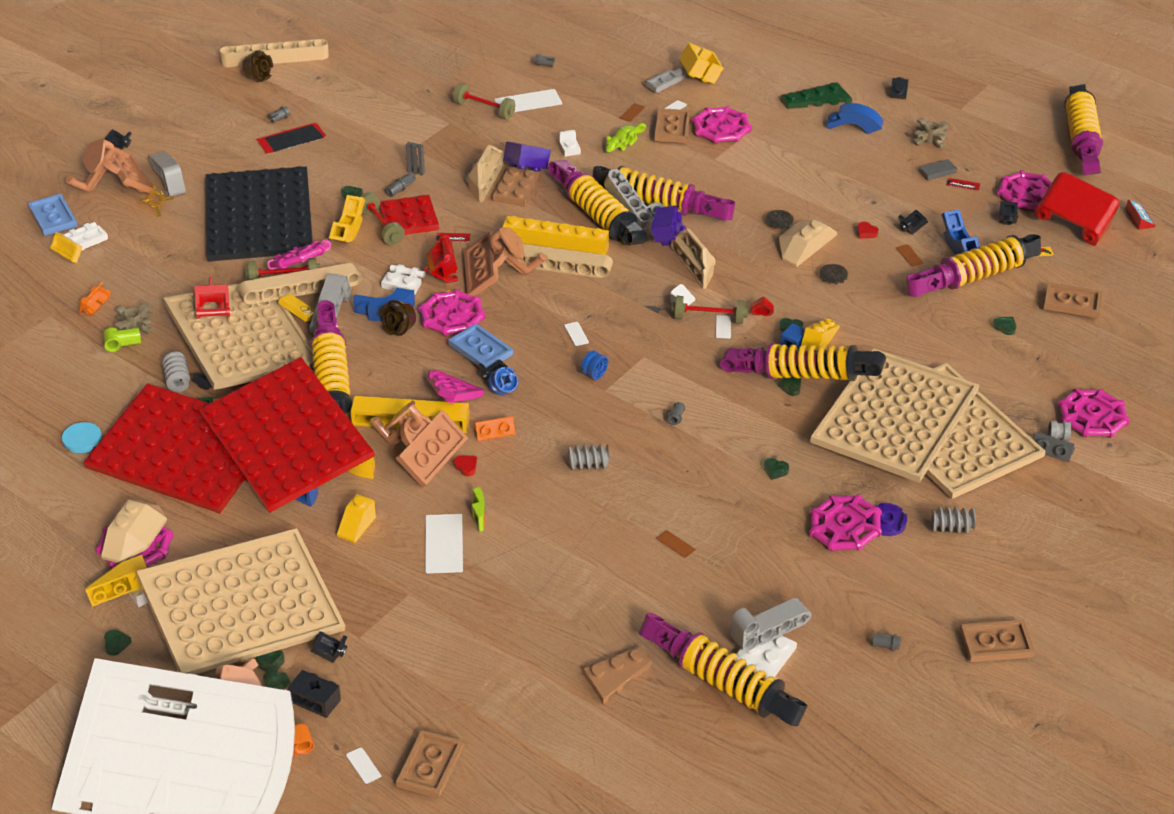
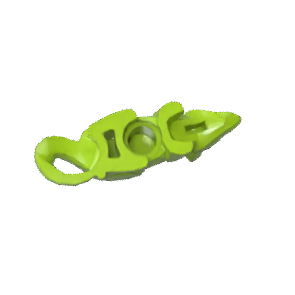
M640 123L637 127L624 125L618 128L612 138L610 136L606 137V152H612L616 148H621L624 151L627 144L633 145L638 139L637 134L645 131L646 124Z

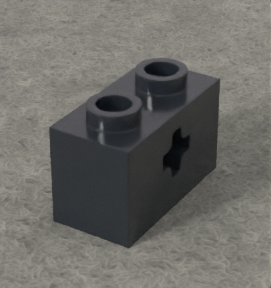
M304 670L297 675L287 688L291 693L293 704L325 718L330 715L341 701L339 685Z

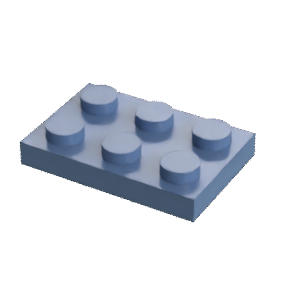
M62 194L28 203L29 209L44 236L78 226L77 220Z
M477 323L449 339V346L477 366L482 363L488 368L497 360L504 361L513 355V349Z

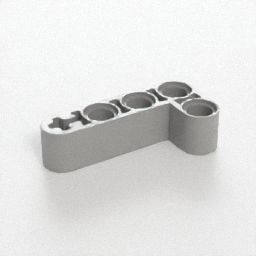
M165 151L148 155L152 170L164 182L168 198L186 194L179 164Z
M611 169L604 181L607 191L623 204L625 208L636 215L637 224L644 230L650 228L656 208L664 207V205L656 202L646 207L620 170Z
M328 273L318 303L323 300L331 301L335 306L336 318L342 301L348 302L350 299L351 287L348 277ZM318 303L310 323V334L314 335L316 330Z
M792 598L754 617L746 608H741L732 616L730 635L742 650L747 652L803 626L810 620L812 614L798 598Z

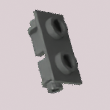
M1036 432L1034 441L1045 450V455L1066 462L1070 461L1071 455H1073L1075 450V444Z

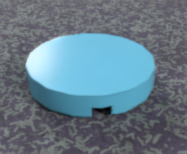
M89 422L73 424L62 435L64 447L70 449L72 453L90 452L102 440L100 428Z

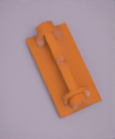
M103 282L97 287L94 286L89 295L81 299L78 314L84 311L88 316L94 315L101 307L100 304L103 305L110 298L111 292L108 289L102 288Z
M513 416L475 422L474 431L477 434V441L514 435Z

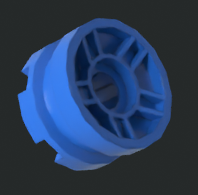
M595 350L588 352L582 361L581 367H583V370L581 372L594 380L600 379L607 370L609 364L608 357Z
M501 367L493 371L488 379L491 391L497 395H506L514 391L519 382L518 376L516 377L514 373L515 371L509 367Z

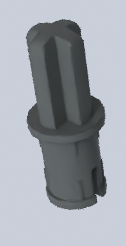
M408 173L401 179H396L395 183L385 189L387 195L393 197L401 190L404 191L408 185L416 180V177L413 173Z

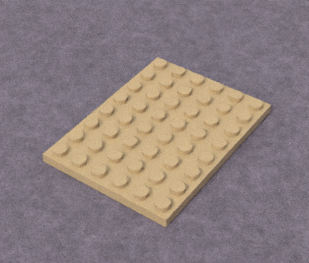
M240 284L229 285L230 317L207 316L196 319L193 292L164 298L166 309L214 390L253 382L299 357L303 358L311 370L314 369L312 347L290 312L279 304V300L246 304L238 292ZM206 302L204 309H219L218 302Z
M880 351L886 356V362L879 376L858 375L855 381H850L812 434L810 443L920 483L978 392L979 384Z
M948 363L934 368L935 370L964 379ZM978 391L929 467L926 475L953 499L1044 457L1045 450Z
M297 528L146 568L136 573L139 584L179 673L199 674L216 669L221 665L233 664L243 659H250L315 640L320 631L327 635L345 631V624Z

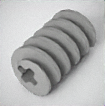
M181 352L168 353L162 360L166 385L173 392H182L189 387L190 381L186 358Z
M599 444L597 450L594 445H591L590 450H588L586 445H583L581 451L578 445H575L574 451H572L571 446L568 447L569 465H571L572 470H575L577 464L580 470H583L584 464L587 465L589 470L592 464L595 465L596 469H599L600 464L603 465L604 469L607 468L609 463L608 444L605 450L602 444Z
M938 507L936 512L933 508V532H936L938 526H940L941 532H944L945 528L948 527L950 533L953 532L954 527L957 528L958 533L961 532L962 528H965L966 533H969L970 528H973V531L975 530L976 514L974 508H970L969 512H967L966 508H962L961 512H959V509L954 507L951 512L950 507H946L944 513L942 507Z

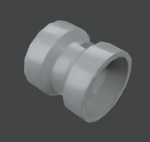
M1050 421L1048 435L1069 441L1071 437V422L1064 421L1059 424L1057 421Z

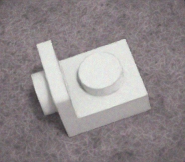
M575 130L560 132L559 146L564 156L581 154V148L576 141Z

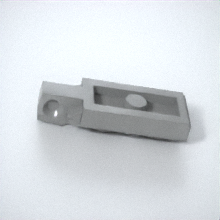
M681 67L675 71L668 70L647 80L646 87L658 93L685 79L686 69Z

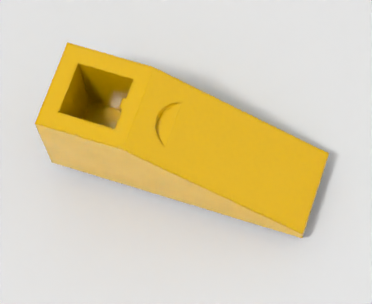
M824 319L806 327L801 345L807 346L808 350L811 345H815L818 351L821 345L827 346L840 328V325L835 324L834 320Z
M142 555L121 562L85 588L92 607L141 588L136 573L147 568Z

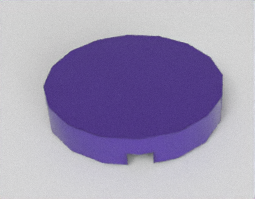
M880 503L879 506H876L882 511L880 516L882 536H895L905 530L907 515L902 512V508L892 503ZM871 517L867 518L868 524H872Z

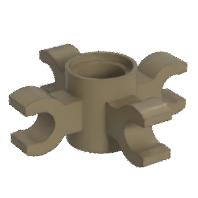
M924 118L917 120L920 126H917V131L914 132L917 138L913 139L916 144H921L924 141L929 144L936 143L939 148L946 146L942 141L947 139L946 134L948 131L945 127H948L949 124L946 121L938 124L936 122H927Z
M144 302L139 308L131 307L128 309L121 305L117 306L114 311L119 313L115 316L119 322L115 324V327L120 330L139 328V330L149 334L153 330L152 327L148 326L152 323L148 319L152 312L147 310L151 305Z

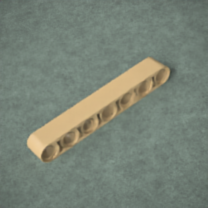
M325 39L226 46L220 49L223 67L242 66L243 59L256 50L265 51L266 55H270L273 64L324 60L329 57L328 42Z
M523 244L524 258L522 260L527 264L536 259L540 252L548 257L546 261L536 268L538 270L606 278L609 276L613 264L612 258L607 255ZM506 260L501 264L511 266Z
M346 263L244 281L238 286V292L246 304H257L279 300L281 297L289 294L296 297L321 292L328 273L347 276L350 287L359 284L362 278L354 264Z

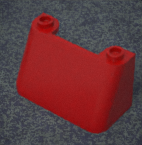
M1060 172L1054 178L1036 207L1033 216L1041 220H1048L1054 213L1084 228L1082 232L1084 241L1096 246L1110 227L1119 207V200L1114 195L1069 173Z

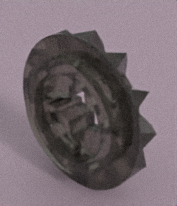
M774 210L766 216V223L769 224V227L781 228L783 230L784 227L789 228L790 225H793L794 218L787 211Z
M827 264L820 269V278L823 279V282L828 281L829 284L835 283L837 285L838 282L843 283L844 280H847L848 271L841 265Z

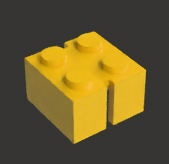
M691 43L687 44L679 57L682 66L690 77L700 78L706 83L711 82L714 84L724 69L714 52L704 48L701 49L699 46Z

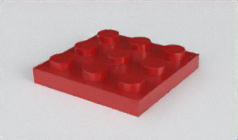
M430 195L404 197L402 199L380 202L379 208L384 220L388 224L392 222L399 223L405 231L404 235L439 230V222Z

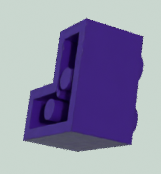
M506 141L503 161L509 162V166L526 169L528 166L531 167V170L541 172V169H548L551 149Z
M676 205L656 208L651 225L655 243L662 242L663 246L671 245V241L676 240L677 233L686 229V226L682 224V214L678 212Z

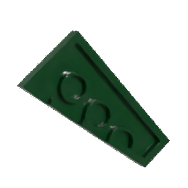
M833 82L781 95L780 101L787 109L806 108L810 104L816 107L823 106V103L839 105V102H845L848 104L852 103V97L838 82Z

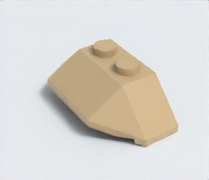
M488 145L476 163H473L472 170L468 172L466 177L470 192L479 202L484 201L504 165L503 151L492 145Z
M815 219L799 221L779 237L782 261L798 267L833 239L837 232Z
M690 228L677 233L676 240L671 241V250L704 289L714 273L715 258Z
M127 500L108 527L101 558L120 564L126 561L127 558L136 556L148 549L167 522V518L159 505L138 500Z

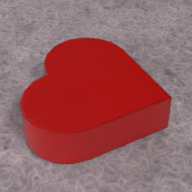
M865 221L858 223L857 231L859 238H875L878 236V227Z
M763 296L751 303L750 312L753 315L771 316L774 313V305Z
M457 456L454 459L455 469L461 471L464 476L474 475L477 468V456Z

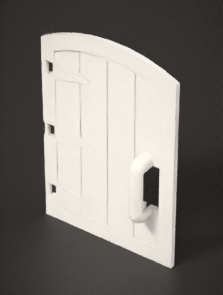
M95 658L51 810L69 814H274L285 789L294 751L295 725L291 693L286 690ZM154 685L194 693L191 703L153 697L148 693L149 686ZM144 708L152 711L187 716V720L143 713L142 711ZM82 802L93 803L92 811L80 809Z

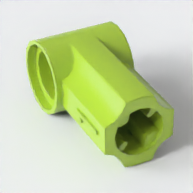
M107 328L103 332L104 347L109 352H116L122 346L141 344L139 328L126 330Z

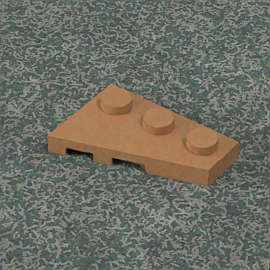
M640 646L583 668V674L604 704L613 693L621 691L627 682L635 680L651 667V660Z

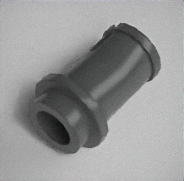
M539 53V55L536 54L534 63L537 66L553 67L555 57L543 56Z
M281 106L279 110L269 113L268 117L269 119L272 118L270 120L271 123H275L283 118L287 119L290 111L286 106Z
M675 403L672 411L668 413L667 419L670 424L677 425L682 421V414L685 411L683 403Z
M874 633V647L891 648L892 651H895V649L899 650L901 637H898L897 634L891 636Z

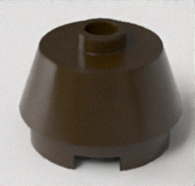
M256 50L247 55L242 63L243 72L246 77L258 82L268 80L272 76L270 75L271 68H273L271 56L266 55L265 51Z
M390 300L380 310V317H383L384 322L382 327L389 335H404L415 325V310L407 302Z

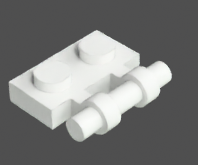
M95 222L83 224L81 228L68 230V233L63 234L83 246L82 250L108 239L107 233L99 225L97 226Z
M401 264L391 265V272H387L381 282V286L384 289L394 291L397 287L414 290L415 295L421 286V278L425 277L426 272L416 267L407 268Z

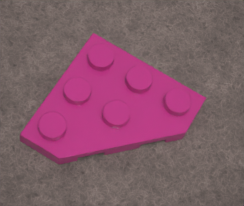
M440 370L428 371L427 380L436 393L444 397V400L449 403H455L456 401L464 402L467 399L474 400L475 398L483 397L484 389Z

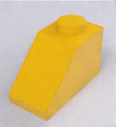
M356 494L346 506L337 537L356 543L376 518L374 500Z

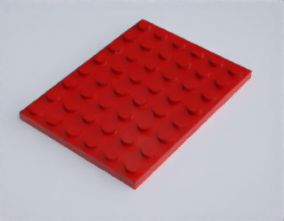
M302 357L198 409L206 424L269 513L375 456L373 449Z
M148 383L83 462L84 467L219 514L245 480L199 413L198 409L210 403Z

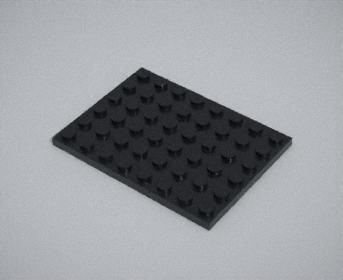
M307 166L206 174L208 262L282 255L294 247L299 248L311 244L313 238Z

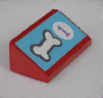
M1127 200L1126 211L1138 229L1154 228L1155 224L1144 207L1132 200Z

